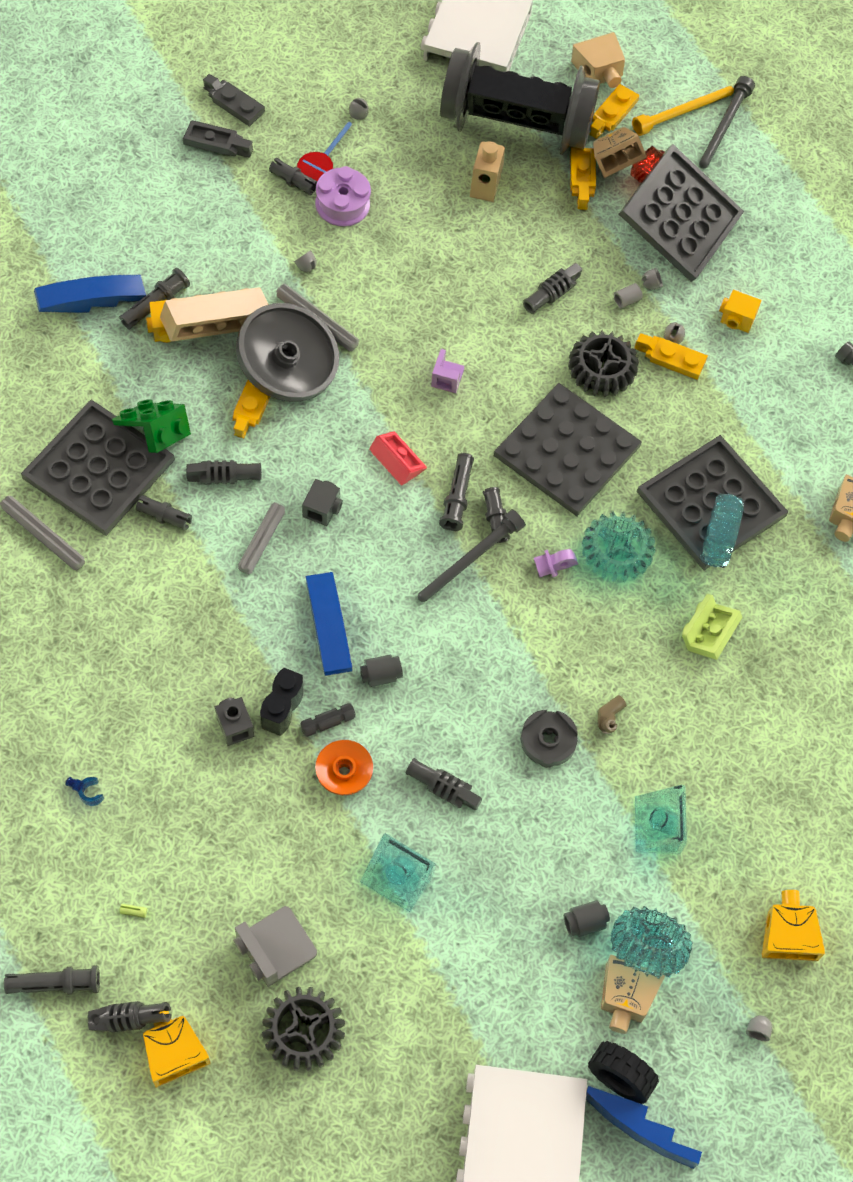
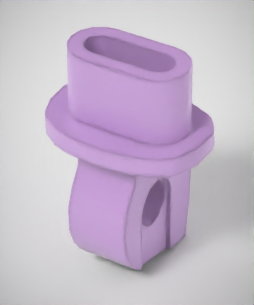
M571 549L561 550L552 555L549 554L548 550H545L544 555L534 557L539 577L550 574L552 577H556L558 570L578 565L576 555Z

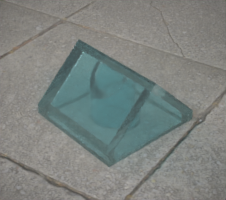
M684 785L635 796L636 852L681 854L687 843L686 790Z
M384 833L360 882L408 912H411L432 880L436 863Z

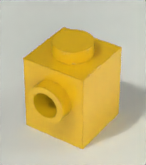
M733 289L730 298L724 297L719 312L723 313L720 322L726 324L731 329H739L749 333L762 300Z
M165 300L149 302L151 317H146L148 333L153 332L155 342H171L160 319Z

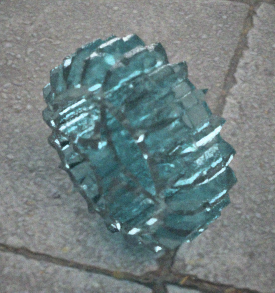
M722 493L717 496L701 551L702 563L716 568L717 566L725 568L728 565L743 516L744 502L741 498Z
M612 511L609 518L602 514L599 517V521L594 519L591 522L590 527L586 528L585 537L582 540V554L587 557L586 565H593V573L601 570L602 579L606 578L608 574L612 576L613 582L617 580L618 576H621L622 581L625 583L629 576L635 580L639 573L644 574L646 572L647 566L652 564V556H654L656 549L654 547L655 537H650L651 528H644V520L638 523L635 522V514L630 518L625 517L624 511L620 516H616L614 511ZM598 539L602 540L603 545L606 547L604 554L598 546ZM633 539L639 547V554L634 551L635 548L631 545Z
M643 906L641 910L637 907H633L631 911L624 910L623 914L618 916L611 932L610 941L612 942V950L617 952L616 958L624 960V966H632L635 968V972L642 971L646 977L649 974H654L659 979L662 974L669 978L673 973L679 974L680 970L688 963L693 944L690 940L691 934L685 931V925L677 923L678 918L669 917L667 912H658L657 908L649 910L646 906Z

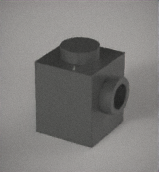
M315 479L302 504V517L328 526L333 514L338 515L343 504V500L340 499V488L330 481Z
M242 697L237 699L227 698L221 701L219 705L214 706L216 718L227 746L255 737L254 727Z

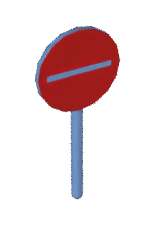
M348 122L324 153L309 152L304 154L297 163V167L301 169V172L318 181L325 172L333 169V162L328 155L345 135L352 123Z

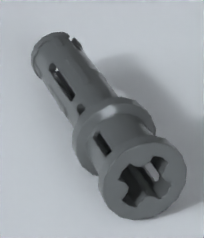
M174 268L170 276L156 283L155 289L119 316L122 324L130 330L151 313L149 302L170 300L181 289L188 288L190 282L187 276L179 268Z
M469 453L458 454L451 490L444 499L443 505L445 510L444 515L440 517L439 525L446 530L459 531L463 528L462 515L468 505L465 497L474 462V457Z
M93 965L91 969H73L70 966L64 968L63 971L5 974L4 990L6 994L63 991L67 995H71L74 991L92 990L93 993H99L100 970L98 965Z

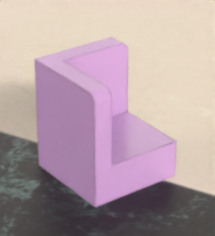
M441 349L432 372L431 387L456 393L464 372V366L445 361L446 350Z

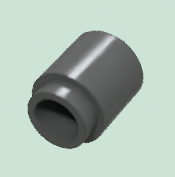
M390 654L365 659L364 666H360L363 683L368 682L369 687L397 682V679L403 678L399 656L392 657Z
M598 900L570 908L569 912L563 915L567 931L571 937L575 935L582 937L607 928L606 922L610 921L606 905H601Z

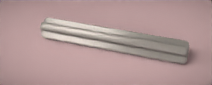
M282 284L277 289V297L283 302L300 306L318 316L331 330L336 342L348 351L352 352L359 345L357 337L288 285Z
M6 496L1 501V508L73 570L77 571L85 564L84 557L16 499L12 496Z

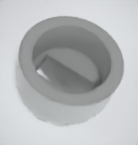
M362 98L354 99L349 106L350 116L354 119H364L367 117L369 109L367 102Z
M310 250L294 262L301 271L310 272L312 269H315L317 260Z
M657 268L648 270L642 276L643 286L646 289L655 290L663 286Z
M673 322L666 327L664 339L677 344L684 340L685 329L683 325ZM673 330H677V333H676L675 336H672V335H671V333L673 332Z
M758 1015L748 1023L746 1034L760 1041H769L772 1034V1023L766 1016Z

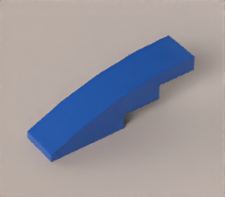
M141 275L87 277L57 282L34 289L39 312L88 313L91 307H116L119 301H140L146 296Z
M333 572L306 576L324 675L352 672L348 641Z
M591 1086L587 1087L586 1101L604 1118L632 1139L658 1154L694 1169L699 1165L702 1152L672 1142L675 1129L645 1119L648 1106Z

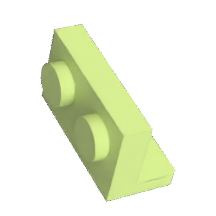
M706 594L703 601L697 605L695 614L690 622L683 628L682 637L687 650L717 660L742 619L741 611L716 604L713 595Z

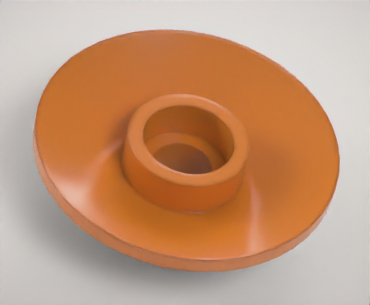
M334 741L325 746L319 753L315 765L316 776L320 784L331 793L337 795L355 794L364 789L371 780L373 774L372 757L364 746L355 741ZM347 767L350 772L347 775H342L339 769Z

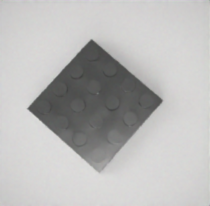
M672 144L667 148L618 215L692 282L697 279L744 213V210Z
M558 383L497 447L493 456L575 516H578L640 448L642 441Z
M91 399L24 469L21 476L26 482L107 536L137 503L141 495H144L175 461L174 454L166 449L158 453L149 452L144 434L132 426L113 425L112 419L117 416Z
M721 435L646 481L637 489V493L703 570H706L761 534L788 514V510Z

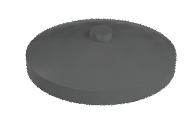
M273 303L262 306L247 317L237 336L236 354L244 375L258 390L272 398L287 402L310 400L320 395L330 385L337 373L339 350L331 330L318 316L300 306L288 303Z

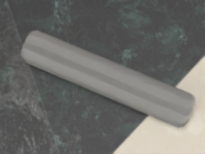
M275 502L271 504L238 563V569L241 572L251 574L285 513L284 506Z

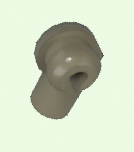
M617 695L598 710V727L605 734L612 733L617 729L615 714L627 706L625 700L620 695Z

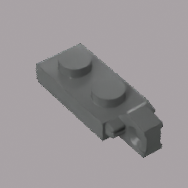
M208 74L203 79V88L209 92L208 94L212 98L213 103L249 127L265 113L264 105L225 80L220 82L218 78L211 74Z
M194 120L190 121L183 137V145L228 156L239 155L250 158L253 152V142L243 139V136L238 135L237 131Z

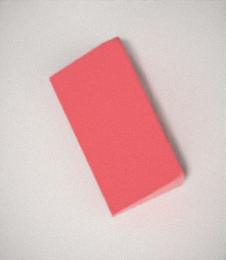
M395 431L376 436L369 448L400 485L406 484L427 469L426 465Z

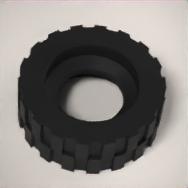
M609 1041L601 1042L588 1062V1068L591 1070V1073L606 1087L625 1099L640 1104L647 1102L659 1083L658 1075L652 1067L635 1053L616 1043Z

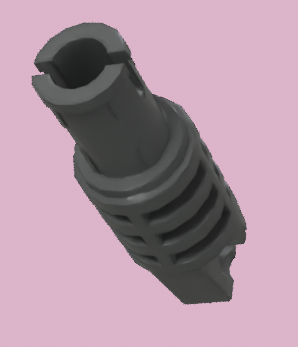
M577 263L566 270L563 268L559 269L555 274L540 283L535 293L523 300L524 308L533 314L544 304L555 302L576 286V280L581 276L583 269Z
M211 460L201 463L187 464L186 476L188 482L235 484L238 480H262L261 463L237 464V461L230 460V462L222 460V462L214 460V462H211Z
M416 758L412 759L405 772L406 775H410L426 784L429 792L458 808H461L462 804L476 811L482 802L480 796L470 791L472 785L443 769L437 768L434 770L419 762Z
M139 1001L111 1004L88 1011L89 1030L110 1031L112 1033L140 1030L146 1024L169 1022L172 1014L159 1013L171 1011V1007L168 1002L144 1005V1003Z

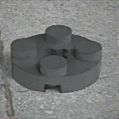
M539 710L530 715L525 721L520 741L523 751L533 762L540 764L542 767L550 768L561 765L572 757L578 742V732L573 720L565 713L557 710L556 712ZM546 732L548 735L554 733L556 735L554 738L555 743L551 744L543 741V733Z

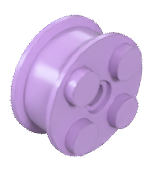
M344 166L325 172L317 181L315 205L318 214L323 220L332 225L344 227L355 225L367 216L370 208L371 187L363 174Z

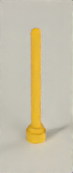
M727 86L653 116L639 115L632 119V127L638 136L645 135L653 129L654 125L733 95L734 88Z

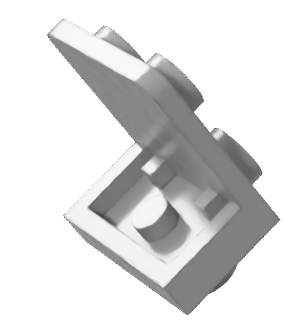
M287 906L280 908L250 928L246 922L235 927L236 938L233 941L242 955H248L252 961L249 965L251 971L258 981L263 979L267 987L317 956V949L292 910Z

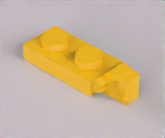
M619 84L594 113L589 135L598 139L605 129L613 131L639 101L640 95Z
M571 147L570 191H572V196H578V209L588 210L589 197H594L596 190V158L594 156V148H584L583 150Z
M641 333L634 348L646 353L645 357L649 358L650 362L698 380L708 355L664 338L651 337Z
M249 380L245 384L232 420L236 421L233 428L235 430L234 436L243 439L249 426L255 427L256 424L259 425L270 399V396L258 390Z

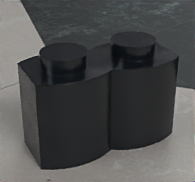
M283 668L277 673L273 681L272 692L264 699L261 706L262 729L281 736L289 728L292 720V711L298 707L303 698L302 674L287 668Z

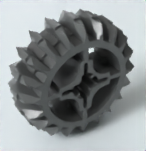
M603 330L599 332V335L592 331L589 337L583 335L580 338V342L576 341L569 355L568 367L571 370V378L576 379V385L584 384V392L592 389L594 396L600 391L606 397L610 391L616 396L619 390L624 392L627 386H631L638 372L639 360L636 357V349L631 348V342H623V335L616 338L613 331L609 335H605ZM604 358H606L604 367L601 368Z
M296 987V996L294 997L286 990L284 991L286 1001L283 1002L280 998L276 997L274 1004L278 1009L268 1007L266 1012L272 1018H265L262 1021L263 1026L271 1028L262 1032L264 1039H271L265 1044L266 1050L277 1048L273 1052L272 1058L278 1060L284 1055L282 1060L284 1068L289 1066L291 1060L294 1061V1071H299L300 1063H305L306 1070L311 1071L312 1061H316L317 1066L321 1068L324 1066L323 1055L330 1061L334 1059L330 1048L336 1051L341 1049V1044L334 1039L340 1040L345 1037V1032L338 1030L345 1026V1020L335 1019L342 1014V1010L340 1007L331 1009L335 1003L333 998L323 1002L325 992L322 990L318 993L317 997L313 996V987H308L307 995H302L301 987ZM300 1006L313 1007L322 1014L306 1015L301 1011ZM290 1011L293 1023L289 1028L285 1029V1033L278 1035L279 1023L283 1016ZM298 1017L301 1023H305L306 1026L307 1024L310 1025L309 1040L306 1034L302 1035V1031L297 1033L299 1031ZM328 1022L330 1027L328 1036L318 1047L314 1034L322 1028L323 1024ZM301 1042L309 1051H294L288 1048L285 1043Z

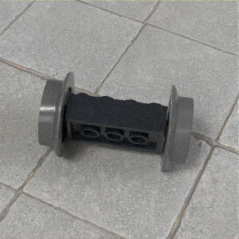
M476 42L470 51L460 48L454 49L445 77L440 116L455 120L457 131H462L467 114L561 135L560 155H563L569 146L584 150L595 111L600 80L586 77L582 65L579 67L572 91V87L562 82L551 83L543 81L539 77L533 76L529 78L520 76L513 71L502 72L490 66L480 67V42Z

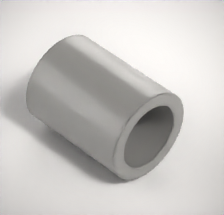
M636 283L614 292V300L619 308H624L643 298L642 291Z

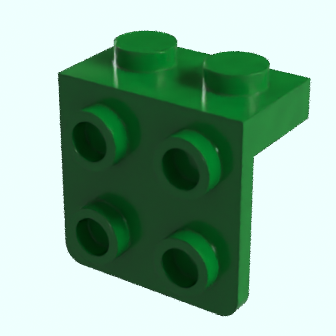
M151 399L142 400L137 403L136 407L120 411L119 416L112 419L113 425L143 427L148 451L151 453H158L191 435L185 404H173L172 400L153 403Z

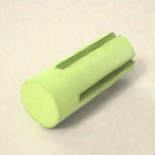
M121 904L119 912L124 915L146 918L148 908Z

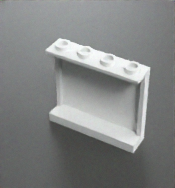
M533 0L438 1L435 9L436 17L435 19L431 18L429 22L428 36L424 35L421 42V50H424L423 60L427 61L430 52L451 58L455 48L470 51L476 42H480L479 66H490L502 72L510 71L532 13Z
M476 1065L474 1074L468 1073L466 1092L472 1093L471 1104H465L463 1124H468L467 1137L461 1136L459 1156H465L464 1169L457 1170L456 1182H579L587 1079Z

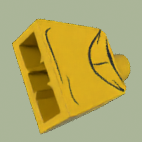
M797 890L782 891V905H773L767 914L762 958L819 961L825 954L815 907L800 906V894Z
M163 1011V1012H160L159 1014H161V1013L169 1014V1011ZM184 1016L171 1019L169 1022L153 1023L154 1028L143 1033L151 1078L155 1087H159L211 1064L206 1050Z

